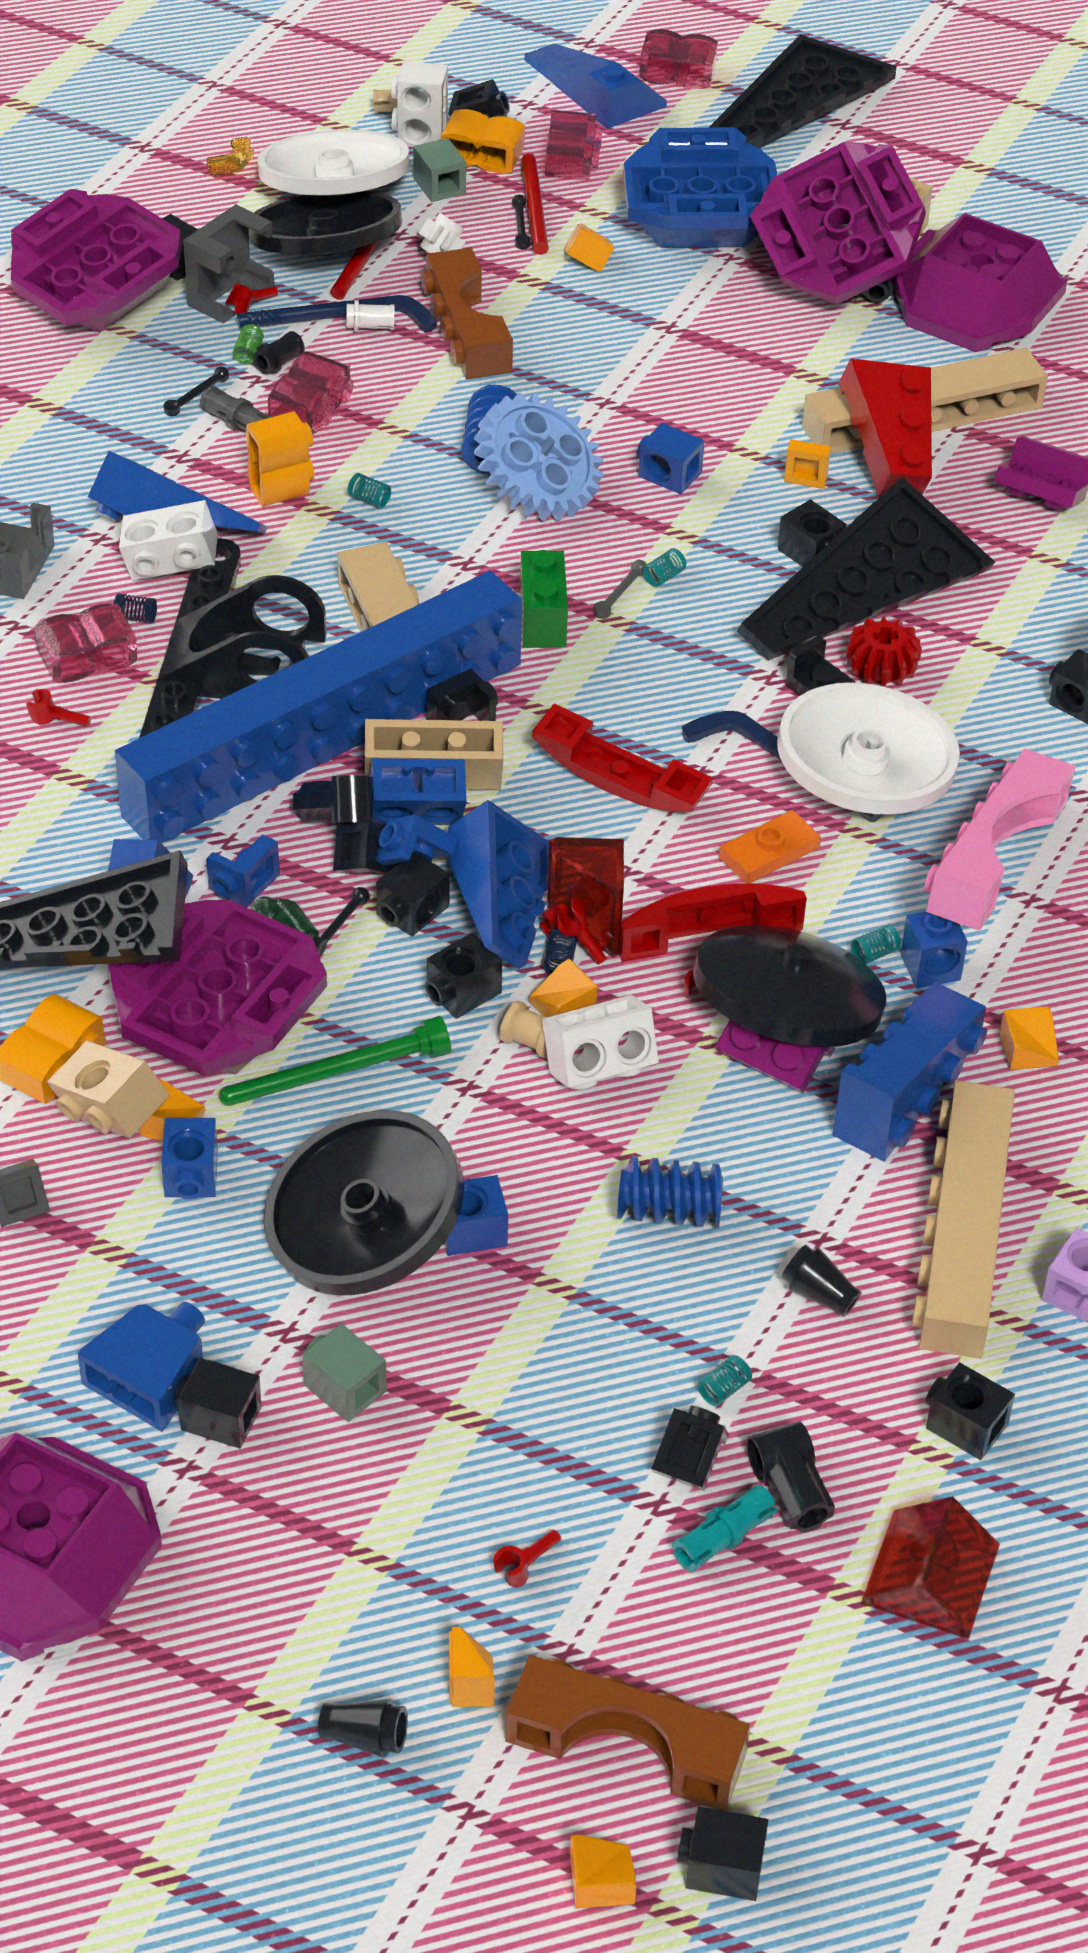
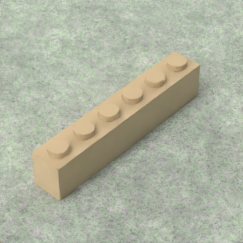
M1027 347L932 367V432L1043 408L1048 375ZM840 387L805 395L802 428L812 443L831 446L830 454L864 447L858 428L853 427L850 418L852 411L846 394L842 395Z
M955 1080L952 1100L942 1099L938 1128L947 1130V1137H937L933 1167L942 1168V1175H932L928 1205L937 1207L936 1216L927 1214L923 1245L932 1246L931 1256L922 1254L917 1285L927 1287L926 1297L916 1295L912 1327L922 1328L919 1349L982 1359L989 1326L1015 1089Z

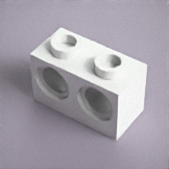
M403 61L399 75H393L391 97L397 99V108L394 107L392 113V130L398 131V138L404 141L408 147L441 140V134L448 123V65Z
M203 500L123 516L119 549L130 577L134 581L198 569L206 565H215L218 533L207 503Z
M633 995L542 1019L549 1072L568 1088H591L598 1083L599 1079L614 1075L619 1077L634 1076L642 1071V1067L659 1063L652 1008ZM629 1031L627 1041L618 1047L621 1036ZM584 1044L582 1054L573 1060L575 1050Z

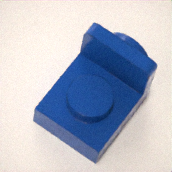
M416 814L390 819L379 836L380 847L376 862L383 866L407 862L414 851L431 862L432 859L453 856L458 838Z
M262 834L249 848L243 849L235 861L212 852L206 858L210 890L223 899H229L248 907L280 875L278 841Z

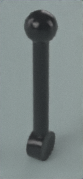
M518 194L512 198V206L516 209L518 235L515 237V247L523 250L530 247V237L525 232L523 208L526 205V199L523 195Z
M222 366L217 367L214 370L213 376L177 400L166 401L163 405L164 413L167 416L178 415L181 406L215 383L227 381L230 375L228 369Z
M358 887L354 889L351 895L352 900L320 937L316 936L313 938L319 957L324 953L328 941L355 909L369 901L370 894L366 888Z

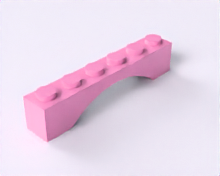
M1024 749L1014 763L1008 761L1002 772L1000 783L996 781L992 783L985 803L978 802L971 822H964L959 830L955 844L948 843L940 866L933 864L930 868L924 885V891L930 893L926 912L980 931L995 909L1005 870L996 855L995 847L1015 833L1033 827L1053 824L1067 803L1076 766L1028 749Z

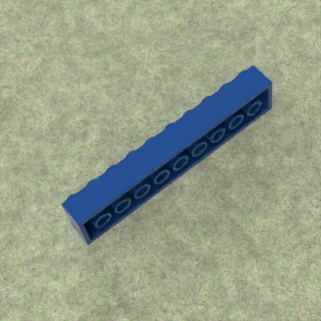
M489 570L116 749L115 759L121 817L142 839L159 840L163 843L245 801L252 800L256 796L292 780L294 777L322 763L330 761L332 758L358 745L364 744L365 719L411 720L426 712L428 688L470 668L484 682L511 671L513 668L521 665L522 598Z

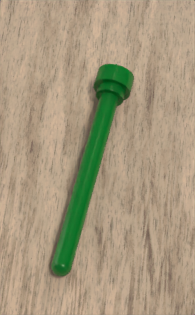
M441 1016L422 1020L419 1027L413 1028L412 1034L226 1086L221 1089L219 1099L222 1104L232 1106L417 1052L420 1056L429 1054L430 1058L451 1053L452 1050L449 1033Z

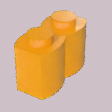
M459 109L453 111L441 134V139L448 138L465 159L466 167L477 165L489 172L507 174L513 171L524 148L525 125L509 117L496 116L488 118L486 115L474 110Z
M295 411L247 424L246 443L249 455V484L252 493L261 507L308 495L310 480H313L315 477L314 467L309 458V447L313 446L314 441L308 423H302Z
M55 993L48 996L34 1009L25 1025L12 1032L0 1046V1081L44 1104L49 1103L57 1095L48 1085L47 1081L87 1040L105 1046L106 1038L102 1017Z

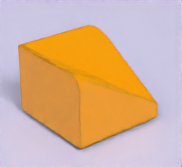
M581 223L577 224L564 247L568 255L599 272L604 268L615 248L609 239Z
M568 959L561 963L529 996V1002L544 1017H551L595 1005L597 1003V985L572 960Z
M1050 1007L1004 1010L999 1034L1010 1070L1058 1066L1059 1059L1054 1021Z
M159 1079L170 1096L140 1127V1136L163 1142L165 1118H203L206 1111L205 1106L170 1083Z
M452 1627V1631H449V1703H452V1707H494L495 1677L491 1654L461 1627Z
M571 1835L570 1862L575 1909L634 1905L637 1885L629 1845L585 1835Z

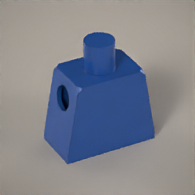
M181 1302L168 1317L147 1304L137 1305L78 1352L82 1385L163 1432L179 1408L174 1405V1395L180 1379L184 1375L190 1376L199 1358H203L202 1339L197 1334L205 1324L203 1314L197 1307L188 1302Z

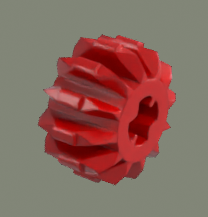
M883 616L881 621L876 622L866 618L864 625L854 626L853 632L850 635V642L847 644L846 658H848L847 664L852 668V676L864 677L866 684L878 682L881 686L885 687L887 683L891 682L901 686L904 679L914 677L918 661L921 658V640L916 637L915 628L903 627L902 619L890 622Z

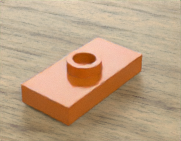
M790 810L721 845L719 858L744 883H752L820 848L821 836L795 811Z

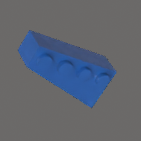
M934 982L906 1009L901 1024L893 1021L885 1029L879 1046L870 1043L861 1052L860 1059L863 1061L859 1067L849 1063L841 1071L833 1136L883 1162L886 1161L897 1146L900 1148L905 1147L914 1132L916 1121L921 1114L927 1117L933 1111L942 1087L945 1084L950 1086L954 1084L961 1073L964 1059L969 1053L976 1055L981 1049L988 1032L987 1028L983 1027L986 1006Z

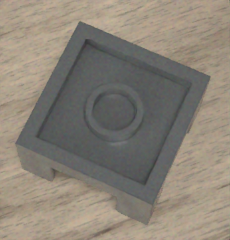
M237 204L183 240L188 306L223 324L234 317L235 312L215 300L231 290L235 284H242L251 290L275 287L274 272L251 260L249 247V229L269 239L272 237V221Z
M31 503L29 509L32 528L0 522V595L25 599L53 550L55 543L50 506Z

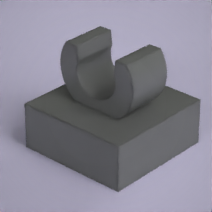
M34 1159L0 1169L1 1227L50 1211L40 1170Z

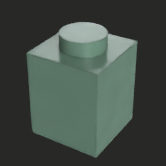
M448 138L413 146V178L431 202L466 194V161Z
M342 1323L326 1336L320 1335L316 1337L302 1354L304 1386L347 1422H350L387 1392L386 1360Z

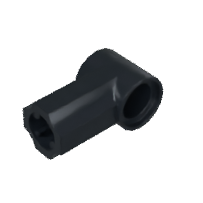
M342 775L331 776V781L304 782L298 792L293 794V810L298 812L302 822H331L332 824L373 822V777Z
M801 1421L747 1437L746 1448L753 1473L760 1483L768 1482L790 1530L797 1529L801 1533L809 1532L820 1528L826 1520L833 1517L835 1505L815 1467V1452L808 1430Z

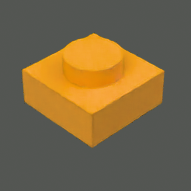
M790 439L787 448L784 482L825 489L828 479L831 446Z

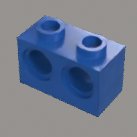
M372 758L369 776L373 777V823L387 824V821L390 819L416 814L433 825H451L463 817L467 802L465 759Z

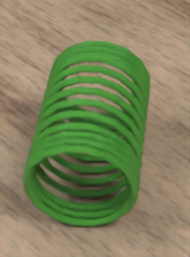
M248 324L240 331L233 349V356L242 364L253 363L254 353L257 351V347L262 344L264 334L258 326Z

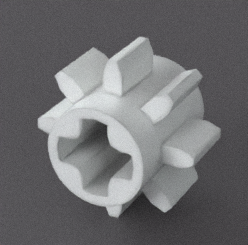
M439 213L435 221L427 217L418 231V234L424 237L419 247L428 253L462 249L466 242L459 238L464 228Z

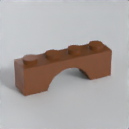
M472 247L426 254V270L421 271V285L424 294H430L433 316L440 317V327L444 341H450L453 363L455 365L460 364L466 380L512 373L513 339L503 316L488 315L471 308L481 303L482 269Z
M529 1654L506 1712L505 1742L561 1759L572 1747L592 1737L600 1735L629 1737L646 1745L659 1757L669 1777L671 1795L714 1809L727 1811L747 1754L751 1724L741 1721L733 1714L723 1710H705L686 1704L678 1697L669 1693L659 1692L654 1694L629 1686L625 1681L615 1676H597L574 1669L569 1663L560 1659H542Z

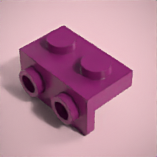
M1020 436L1016 439L1011 459L998 466L994 482L1005 485V491L1020 497H1028L1029 494L1043 498V503L1048 507L1067 510L1068 507L1072 508L1085 500L1088 491V457L1026 436Z
M729 1020L715 1046L719 1053L802 1094L806 1090L823 1056L831 1057L835 1050L834 1047H813L779 1041L753 1032L732 1020Z

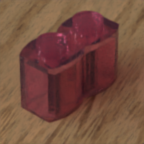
M665 29L647 31L640 57L639 78L659 85L675 82L685 88H709L716 65L718 41L701 34L681 36L676 32Z
M552 110L546 148L545 176L590 180L591 169L598 170L602 144L603 125L596 124L597 114Z
M309 351L303 352L294 361L288 374L282 376L272 388L268 396V414L271 417L295 411L302 423H308L312 435L317 433L322 426H327L330 423L334 410L342 402H347L352 394L354 383L350 379V366Z
M118 604L95 605L77 615L60 614L51 616L35 625L36 649L53 682H74L91 675L95 671L110 672L128 667L137 661L136 636Z

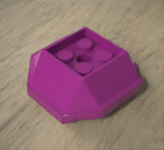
M842 142L773 177L760 204L755 207L750 217L784 285L834 304H839L909 269L926 211L893 145L878 144V146H873L865 143ZM848 224L846 227L842 229H836L841 225Z
M69 189L11 229V283L13 290L66 326L77 323L102 332L165 287L170 273L179 267L183 244L181 230L128 197L110 194L87 195V191Z
M967 213L960 215L939 230L928 229L917 241L909 269L891 278L907 327L973 352L990 348L993 342L1013 340L1031 333L1063 297L1067 286V279L1056 270L1041 240Z
M202 900L185 903L180 961L107 964L122 1037L204 1076L216 1071L236 1075L256 1056L274 1050L327 987V973L323 963H321L318 950L311 936L231 900Z
M14 1433L0 1439V1650L20 1661H25L44 1653V1648L70 1643L100 1631L160 1550L162 1540L145 1481L56 1437L32 1438ZM37 1526H41V1527H42V1528H36V1529H33V1530H28V1529H30V1528H32V1527H37Z

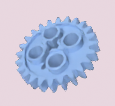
M518 393L513 400L506 396L499 404L495 403L478 424L480 430L474 436V440L480 443V445L475 449L474 455L485 458L478 466L479 470L489 471L491 474L485 483L487 485L498 484L500 490L497 493V497L510 496L511 509L522 504L524 505L527 517L535 510H538L542 521H545L551 513L557 521H560L566 513L573 517L579 509H584L593 499V496L600 489L597 483L604 476V473L597 468L604 461L603 458L593 455L600 447L599 443L588 442L586 439L592 432L591 429L580 430L577 426L581 417L579 415L571 419L567 417L568 406L563 405L559 410L554 409V402L551 397L544 404H541L537 393H533L528 400H526L522 393Z

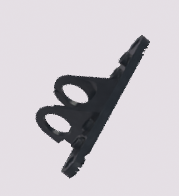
M217 538L215 558L217 554H220V557L224 554L227 559L215 560V565H206L191 570L139 738L197 711L202 697L222 699L258 682L248 674L272 675L279 670L281 659L278 656L268 658L244 653V650L248 648L281 651L290 659L289 666L308 658L309 655L305 650V640L325 643L327 637L326 611L320 596L307 584L282 575L259 577L234 590L239 568H241L240 548L231 540ZM265 594H287L296 598L305 606L309 614V620L303 627L296 630H278L268 626L257 616L254 603Z

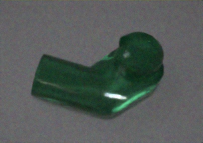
M263 896L256 899L252 905L253 911L305 933L312 938L319 936L316 927L300 906L292 900L272 899L268 896Z

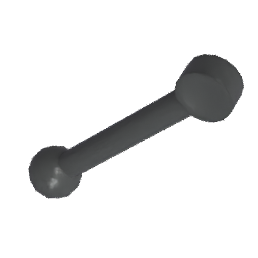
M638 559L634 561L631 566L632 571L605 601L595 603L594 615L597 618H608L611 615V606L638 576L644 575L643 568L647 564L644 560Z

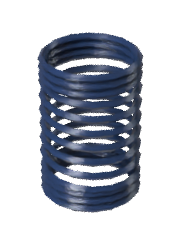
M118 593L115 596L113 603L114 618L122 619L123 617L124 620L127 618V620L143 621V623L149 624L155 621L157 614V600L155 598L135 597L130 594L127 596V594ZM126 601H127L126 615H125V617H124L125 606H126ZM131 602L130 615L128 618L129 605ZM135 602L134 615L132 618L133 605ZM139 602L138 615L136 619V610ZM142 604H143L142 615H141V619H140V610H141V606H142Z
M559 928L554 929L550 933L543 964L544 970L549 974L556 969L550 965L559 966L552 964L550 961L556 964L563 963L552 959L558 961L570 959L573 961L578 941L576 936H567L571 940L565 937H554L556 935H564L559 931ZM562 938V939L568 940L570 943H568L567 941H564V940H553V939ZM556 941L567 943L569 946L562 943H556Z

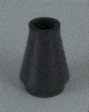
M806 1244L793 1256L782 1274V1278L790 1284L789 1290L826 1306L843 1317L850 1312L862 1294L820 1248L813 1250Z
M391 1698L342 1704L324 1703L320 1710L318 1720L320 1738L333 1739L383 1758L389 1752L400 1753L407 1736V1709L405 1706L395 1705Z

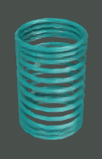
M356 473L349 481L348 494L378 508H383L391 497V487L366 475ZM360 477V479H359L358 482L356 483V486H355V489H354V493H353L354 484H355L356 480ZM383 490H384L383 497H382L381 501L379 502L380 497H381V495H382V492H383Z
M671 548L646 564L643 568V574L650 585L660 587L684 571L687 562L681 551ZM670 553H671L672 555H674L675 558L677 559V561H678V563H679V568H678V565H677L676 560L673 558V556L670 555ZM649 566H650V569H651L652 574H653V575L656 577V579H658L660 582H658L657 580H655V579L653 578V576H652L651 573H650Z
M887 924L873 932L853 939L851 948L853 955L865 964H868L900 950L901 938L896 928ZM887 933H888L889 936H890V939H891L892 944H891L890 941H889V938H888V936H887ZM860 944H861V946H862V948H863V950H864V952H865V955L863 954V952H862V950H861V948H860Z
M731 1355L725 1362H722L711 1373H708L707 1376L698 1381V1390L707 1403L712 1406H719L733 1395L734 1392H737L752 1380L751 1369L741 1357ZM733 1364L739 1369L742 1376L739 1375L738 1371L733 1367ZM707 1384L712 1388L716 1395L712 1393Z

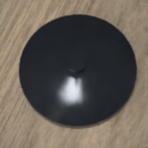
M370 191L333 196H295L271 203L255 211V214L272 221V237L268 239L249 229V241L259 249L274 253L333 255L372 244L395 233L402 225L401 205L397 199L389 195Z
M740 925L716 931L702 942L694 964L693 977L699 992L712 1007L742 1027L787 1043L813 1047H836L857 1043L876 1031L886 1006L887 996L882 982L863 961L836 944L789 928L769 925Z
M376 1110L340 1119L324 1127L304 1141L278 1171L268 1192L264 1210V1229L269 1247L281 1266L294 1280L317 1292L330 1295H357L390 1286L424 1265L439 1250L450 1235L457 1222L464 1198V1176L461 1164L451 1145L439 1129L419 1116L401 1111Z

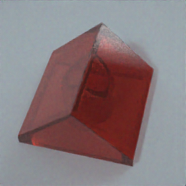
M554 838L549 842L547 908L550 909L556 905L565 904L573 912L572 899H578L583 902L586 907V927L590 931V935L604 946L602 949L612 958L619 955L623 911L624 839Z
M954 1496L896 1509L893 1511L861 1604L969 1639L1000 1543Z

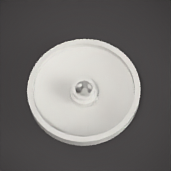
M326 130L288 137L267 146L260 152L257 158L259 178L266 185L284 192L317 196L344 195L378 188L398 180L407 173L410 167L409 148L404 141L389 134L367 130Z
M865 683L830 684L812 689L800 695L784 712L777 739L778 752L784 767L802 787L831 804L870 814L907 813L922 809L938 801L950 789L960 757L958 741L953 730L932 708L900 691Z

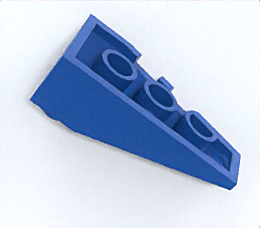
M555 43L525 54L524 60L606 129L667 107L666 99L618 62Z
M108 451L87 496L99 502L96 508L97 511L118 521L122 514L130 515L205 500L215 528L265 534L268 526L238 511L213 501L201 493L176 483L164 475L111 451Z
M487 800L448 826V833L458 838L454 854L449 856V864L485 948L517 969H520L527 963L536 936L535 919L543 913L546 905L542 900L544 892L550 889L553 884V844Z

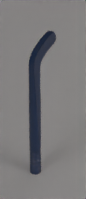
M393 295L359 300V304H394L395 311L407 315L425 333L437 328V321L431 312L420 302L409 296ZM355 300L237 313L238 328L242 329L248 324L261 327L264 325L270 326L346 317V305L354 304Z
M738 711L716 712L690 721L682 726V736L687 743L696 742L715 733L735 731L780 759L777 746L778 737L744 713ZM859 812L872 822H876L882 816V814Z

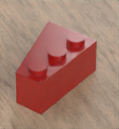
M850 358L838 384L842 395L846 394L852 411L850 418L853 427L858 428L864 445L862 452L878 497L883 495L901 477L923 495L932 479L931 367Z

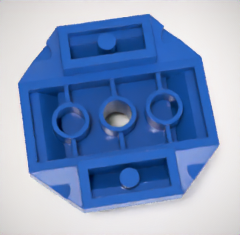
M735 127L659 128L649 138V143L637 149L624 162L623 180L628 220L638 222L661 248L746 247L758 235L750 216L755 207L760 204L773 177L777 176L775 161L758 147L746 142L747 137Z

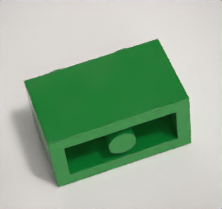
M521 551L520 597L522 598L523 648H566L568 602L564 551Z

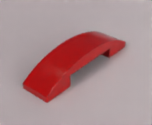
M555 703L532 730L534 740L567 769L592 785L639 805L665 811L692 812L713 783V777L675 759L665 769L592 735L593 721Z
M758 883L713 885L673 894L641 908L621 922L619 957L621 962L665 955L668 951V939L714 932L733 926L769 925L801 931L804 926L807 897L802 890Z

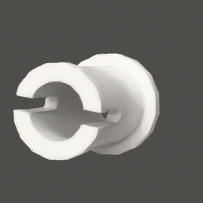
M355 300L354 304L346 305V328H354V332H358V328L394 330V304H359V300Z

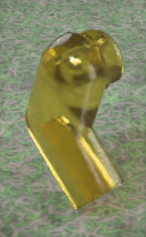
M247 136L233 138L231 140L233 152L207 157V168L210 177L241 171L254 157V149H251L250 138Z

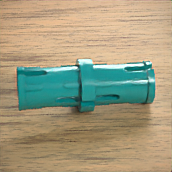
M757 1484L724 1508L721 1506L715 1507L707 1513L706 1520L698 1527L673 1541L672 1548L676 1550L673 1552L676 1560L685 1570L694 1572L719 1552L725 1549H735L742 1544L743 1536L749 1533V1531L776 1515L777 1508L774 1507L776 1504L774 1498L766 1488Z

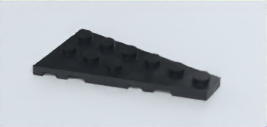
M800 34L708 128L735 127L747 137L746 142L759 148L894 80L897 66Z
M901 477L746 618L739 626L737 632L769 661L793 651L798 645L805 644L817 636L822 638L828 637L860 624L866 618L872 619L987 572L995 564V561L907 480Z
M181 850L0 902V969L180 961L188 863Z

